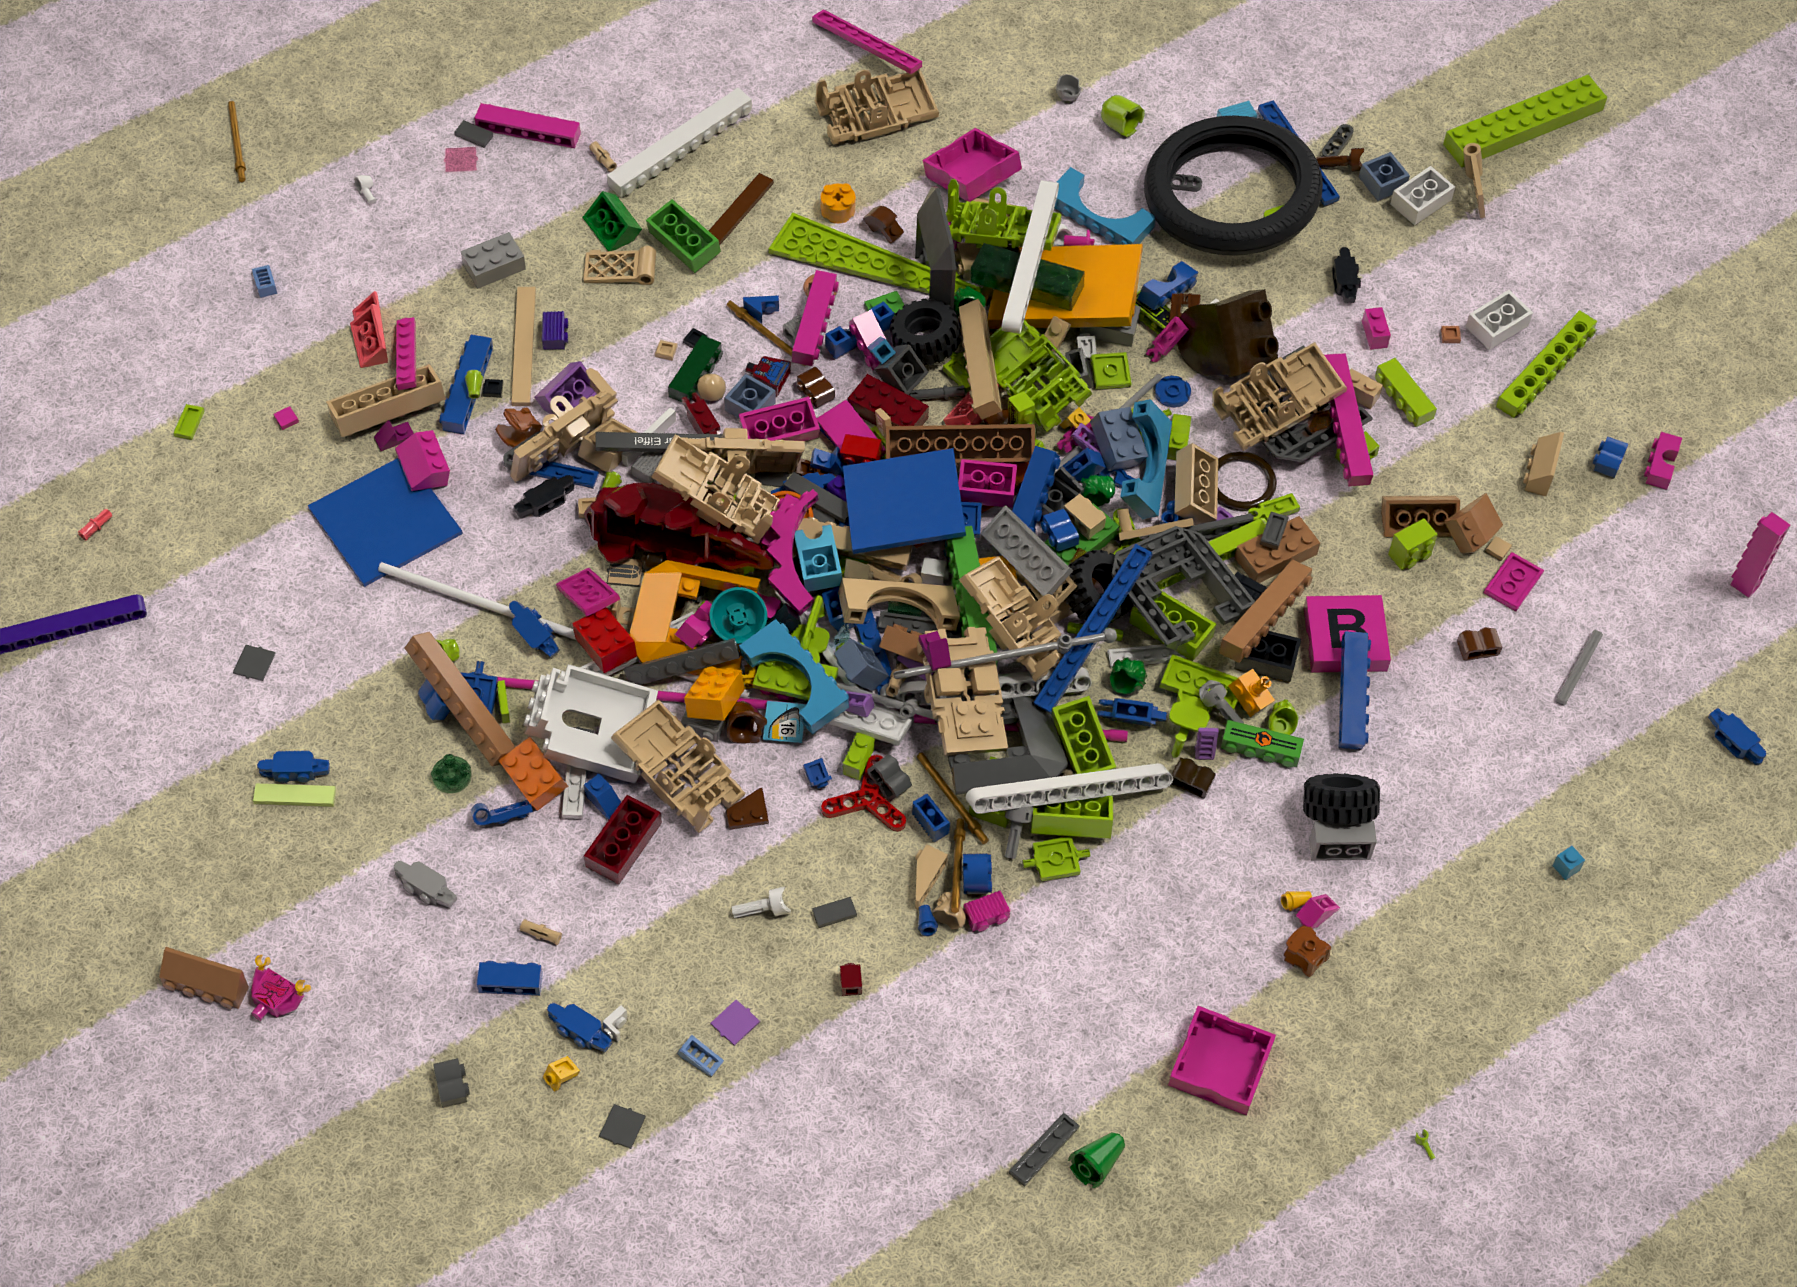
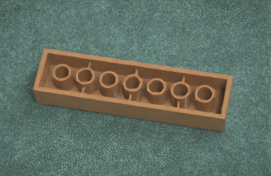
M1035 424L886 426V459L953 448L956 464H961V459L996 463H1029L1035 448Z

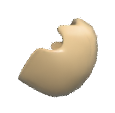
M705 374L698 381V393L702 399L718 401L723 398L726 392V383L721 376Z

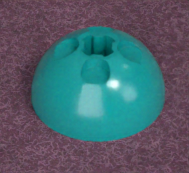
M734 587L723 591L715 598L710 608V622L713 630L721 639L725 641L735 638L737 644H742L765 627L767 608L762 598L754 591L743 587Z

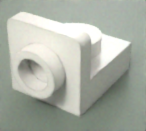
M1084 333L1075 339L1077 349L1082 347L1087 359H1090L1091 354H1096L1095 336Z
M622 1005L603 1020V1032L610 1039L614 1038L617 1042L621 1038L620 1032L616 1028H621L627 1021V1010Z

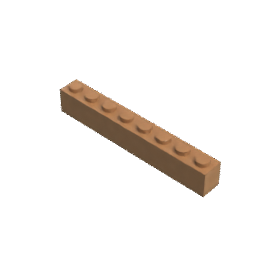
M1292 559L1223 637L1219 654L1238 663L1244 657L1247 658L1252 648L1258 646L1262 636L1265 637L1268 634L1269 628L1271 626L1274 627L1278 618L1284 616L1288 606L1291 607L1296 597L1302 595L1304 588L1310 586L1313 579L1311 577L1312 568Z
M430 631L413 635L404 649L492 767L500 765L501 763L498 760L513 750L515 745Z

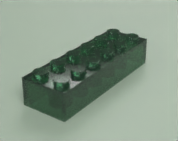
M984 243L971 266V282L1010 293L1021 253ZM1040 259L1030 300L1072 311L1084 288L1085 271Z

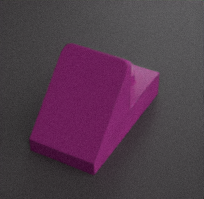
M388 420L376 433L374 439L380 451H384L400 445L414 433L408 421L392 427Z
M938 631L919 635L918 641L932 671L951 667L947 639H941Z

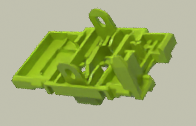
M951 179L948 185V209L946 216L947 221L952 222L949 225L952 239L961 242L962 238H965V243H974L976 248L998 250L999 246L1008 247L1009 243L1012 244V248L1023 247L1032 210H1027L1025 206L1007 205V193L1000 187H995L990 191L989 203L978 201L961 203L959 202V184L956 179ZM997 193L1001 195V202L999 203L995 201V194ZM1053 212L1043 250L1051 251L1061 224L1060 213Z
M1025 320L1020 334L1002 331L1001 327L990 336L997 383L1009 397L1025 391L1035 404V422L1048 432L1055 425L1057 426L1062 422L1057 414L1065 406L1074 402L1080 407L1092 395V392L1083 379L1080 378L1081 375L1044 334L1039 336L1040 333ZM1031 363L1033 365L1036 364L1037 368L1034 371L1029 367ZM1025 368L1031 373L1028 376L1024 375L1013 386L1010 385L1022 374H1024L1023 370ZM1044 375L1050 383L1046 385L1040 377ZM1037 380L1044 388L1039 390L1033 383Z

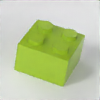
M1423 518L1394 534L1388 555L1401 571L1407 567L1410 569L1422 559L1427 560L1432 555L1438 534Z

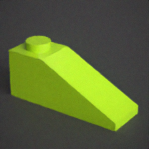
M1173 414L1167 459L1176 460V452L1188 445L1192 416Z

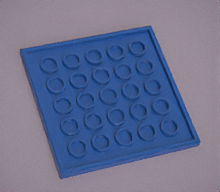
M953 448L843 466L853 554L966 536Z
M398 458L308 505L312 515L364 587L388 575L378 571L381 562L401 568L463 534L459 525L431 488L411 491Z

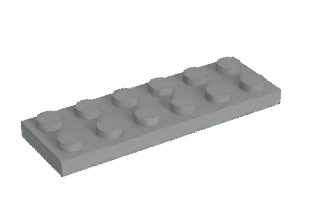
M1006 505L980 533L1043 596L1046 594L1052 595L1073 572Z

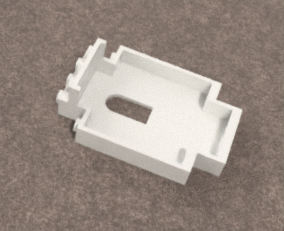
M569 664L565 671L553 668L550 675H541L538 681H534L532 692L535 694L534 698L531 697L527 709H530V714H526L523 726H526L525 734L544 739L542 747L545 750L544 758L631 783L637 781L641 769L638 772L636 771V762H633L611 737L616 731L655 703L658 690ZM567 711H573L601 719L598 735L567 726L562 720V715Z

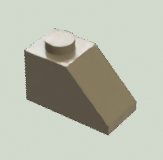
M846 559L844 578L873 580V571H870V565Z

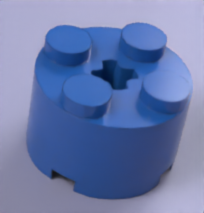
M963 854L964 894L992 893L991 854Z

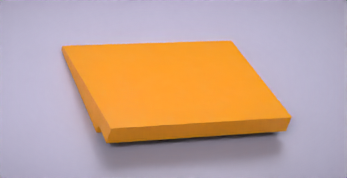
M1143 245L1052 246L1051 251L1043 250L1024 320L1034 328H1048L1053 316L1071 324L1070 327L1131 326L1132 317H1134ZM1003 270L997 274L987 318L989 329H999L1002 327L1003 316L1016 272Z

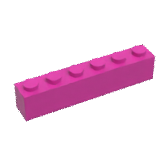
M480 103L474 118L475 125L494 133L574 149L581 134L580 122L491 104Z
M819 270L815 272L792 350L793 363L813 367L814 361L819 358L820 349L818 347L823 344L824 336H822V333H826L828 326L826 319L831 317L832 309L830 305L834 306L836 297L834 292H838L839 289L837 274Z
M1772 511L1767 517L1762 516L1758 521V527L1751 535L1753 537L1746 545L1748 548L1741 555L1743 558L1738 562L1737 569L1731 576L1733 580L1730 585L1748 598L1760 587L1791 526Z

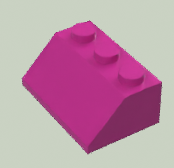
M433 430L416 432L395 448L411 491L448 485L450 469Z

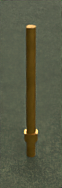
M229 101L228 107L236 158L235 170L238 172L239 181L244 182L246 180V165L242 157L236 107L234 101Z
M731 300L727 302L726 306L734 311L737 317L747 321L792 357L793 348L750 316L746 309L739 307Z
M919 753L917 755L918 760L968 824L967 828L978 837L982 844H986L989 839L981 830L982 826L977 820L972 818L924 753Z
M962 818L956 820V829L953 836L955 841L951 912L958 913L960 906L963 841H965L966 836L964 819Z

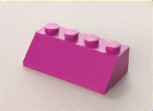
M810 397L739 414L740 426L742 429H747L748 439L808 441L819 438L820 428Z

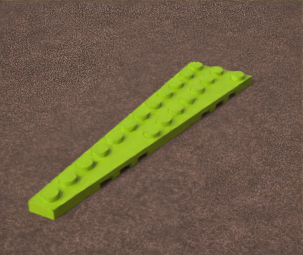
M793 212L768 249L769 254L929 294L930 267ZM958 278L955 279V292L959 288L965 289L966 286H969L975 291L982 293L981 287Z

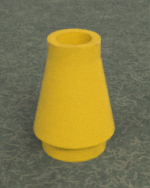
M1286 891L1285 894L1281 895V904L1285 910L1292 911L1305 905L1312 897L1310 891Z

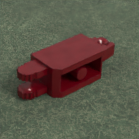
M696 392L692 393L694 401L692 404L687 397L682 398V403L687 410L688 420L697 434H721L720 425L704 399H700Z

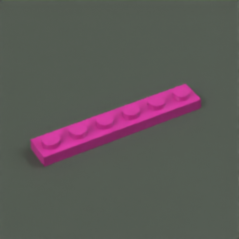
M414 317L397 320L396 385L398 390L416 387V321Z

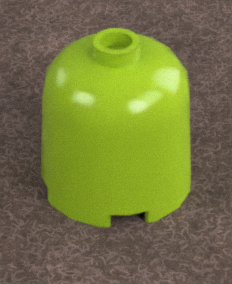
M1114 95L1103 103L1101 110L1103 122L1125 137H1129L1137 131L1135 128L1138 123L1143 122L1145 110L1140 105L1120 95Z

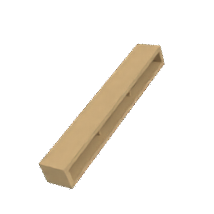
M976 299L959 307L960 315H958V319L962 326L960 332L964 339L962 340V345L965 349L966 370L969 374L967 380L971 387L969 393L973 400L971 406L974 413H978L983 420L1001 412L1002 408L986 310L980 301Z

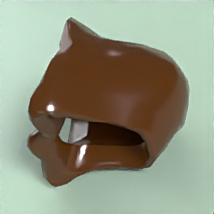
M738 701L726 717L727 736L734 743H759L762 736L761 729L767 724V718L761 715L750 703ZM754 723H756V725H757V729H756L755 732H754V728H753V727H754Z

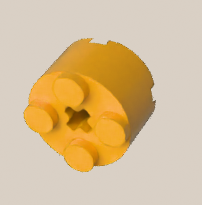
M847 183L825 185L821 193L822 216L830 222L837 224L849 221L855 214V192Z

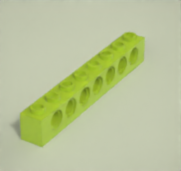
M1579 310L1499 396L1496 407L1513 418L1518 413L1521 415L1525 411L1528 402L1532 403L1537 393L1545 389L1547 382L1553 381L1557 371L1563 370L1567 360L1574 358L1577 349L1584 347L1587 342L1586 339L1594 336L1597 331L1595 329L1597 320Z

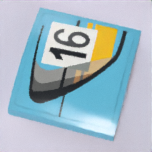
M767 701L765 715L767 724L764 726L763 740L802 743L804 725L800 721L799 712L806 704Z

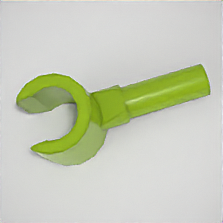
M1423 1129L1422 1135L1425 1138L1419 1137L1416 1132V1143L1425 1148L1431 1160L1435 1159L1436 1157L1428 1143V1132Z

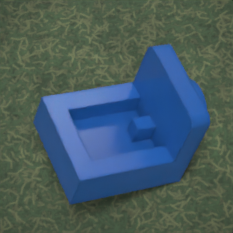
M822 758L803 765L811 787L816 785L817 788L829 785L828 780H831L832 777L828 775Z

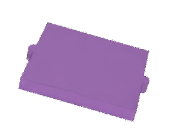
M736 999L710 1024L720 1032L721 1037H725L735 1046L760 1023V1020L750 1012L749 1008L746 1009Z

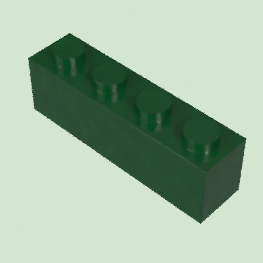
M704 335L700 337L668 386L670 398L682 402L683 397H687L689 402L693 400L692 393H698L697 384L699 379L705 374H711L716 361H720L722 358L721 342Z

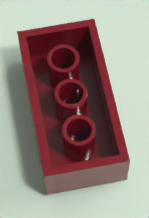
M869 374L863 378L848 397V402L858 415L876 426L875 411L879 408L891 418L892 426H923L929 417L928 405Z
M626 795L584 854L585 867L620 885L662 824L661 812Z

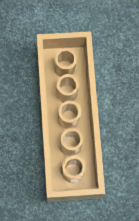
M428 364L416 369V387L398 390L395 376L326 401L332 421L340 435L345 437L353 435L358 431L369 429L377 424L386 423L388 420L396 417H402L407 413L421 410L426 406L438 404L440 401L446 400L440 379L431 365Z

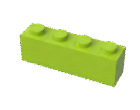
M1396 358L1377 366L1375 373L1376 381L1383 385L1387 395L1394 399L1400 410H1403L1409 422L1418 427L1434 419L1437 408Z

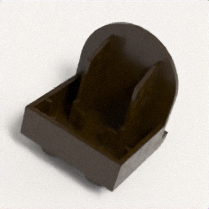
M1266 289L1249 290L1216 303L1195 305L1182 313L1180 320L1189 330L1178 341L1177 346L1182 358L1192 370L1205 376L1228 375L1232 377L1250 371L1258 363L1269 364L1278 359L1279 343L1273 332L1271 322L1272 306L1267 300Z

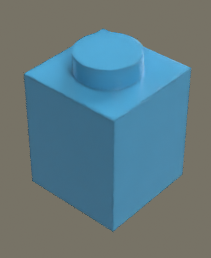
M882 336L878 337L867 347L881 364L896 353Z
M1570 846L1557 855L1552 866L1564 880H1567L1581 870L1585 859L1573 846Z

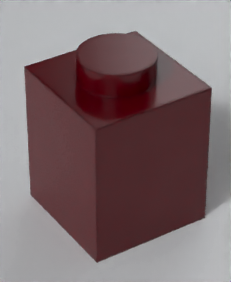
M847 963L840 966L842 996L862 995L860 964Z

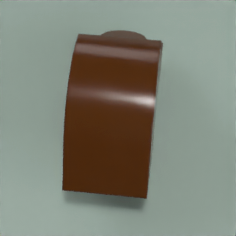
M885 206L875 207L863 217L871 231L880 230L890 244L904 233L895 220L898 216Z

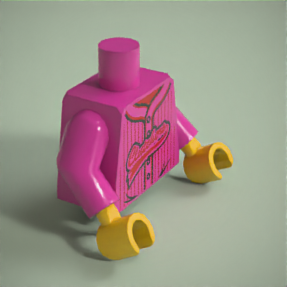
M258 955L255 958V963L258 967L255 969L251 987V997L254 1004L257 1005L251 1014L260 1021L267 1013L278 1018L280 1015L295 1011L304 997L303 993L311 990V986L308 984L303 988L305 980H298L296 984H293L270 968L266 970L265 966L271 963V959L266 957L263 964L261 961L263 955Z

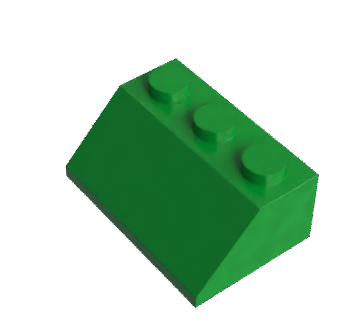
M604 191L600 193L582 217L608 252L633 242L642 231L640 225L617 195Z

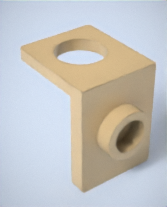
M620 600L611 604L610 612L620 624L632 625L633 619L626 621L623 615L626 612L634 614L635 609L621 607Z

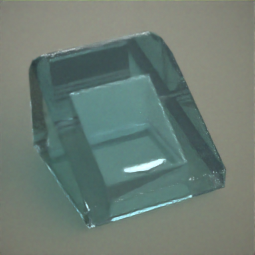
M844 623L834 638L835 649L840 643H845L850 639L848 623Z

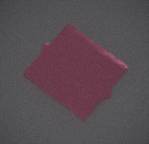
M476 147L446 148V158H444L446 172L477 170L476 161L478 157L476 156Z

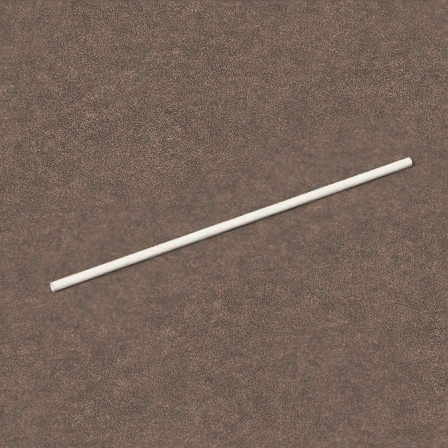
M383 562L379 565L378 571L505 616L515 617L509 606ZM540 618L544 624L547 622L552 627L554 633L576 640L572 628ZM688 673L677 675L694 682L699 677L698 675ZM745 689L740 698L749 699L751 691Z

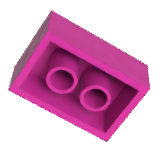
M961 459L958 482L961 502L982 503V505L1004 507L1006 505L1008 508H1013L1017 465Z

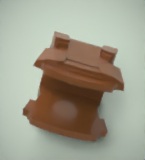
M513 408L505 409L503 413L511 426L498 424L495 430L507 446L514 448L534 433L540 431L542 425L535 419L529 408H522L520 411Z
M1303 925L1286 942L1287 949L1284 952V961L1292 966L1300 967L1302 972L1308 977H1311L1330 957L1331 946L1325 941L1320 940L1311 926Z

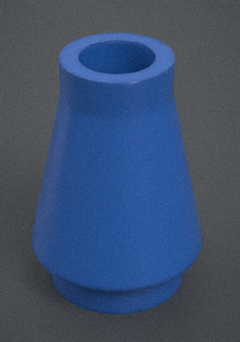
M921 905L918 908V930L924 936H931L936 933L938 924L930 906Z

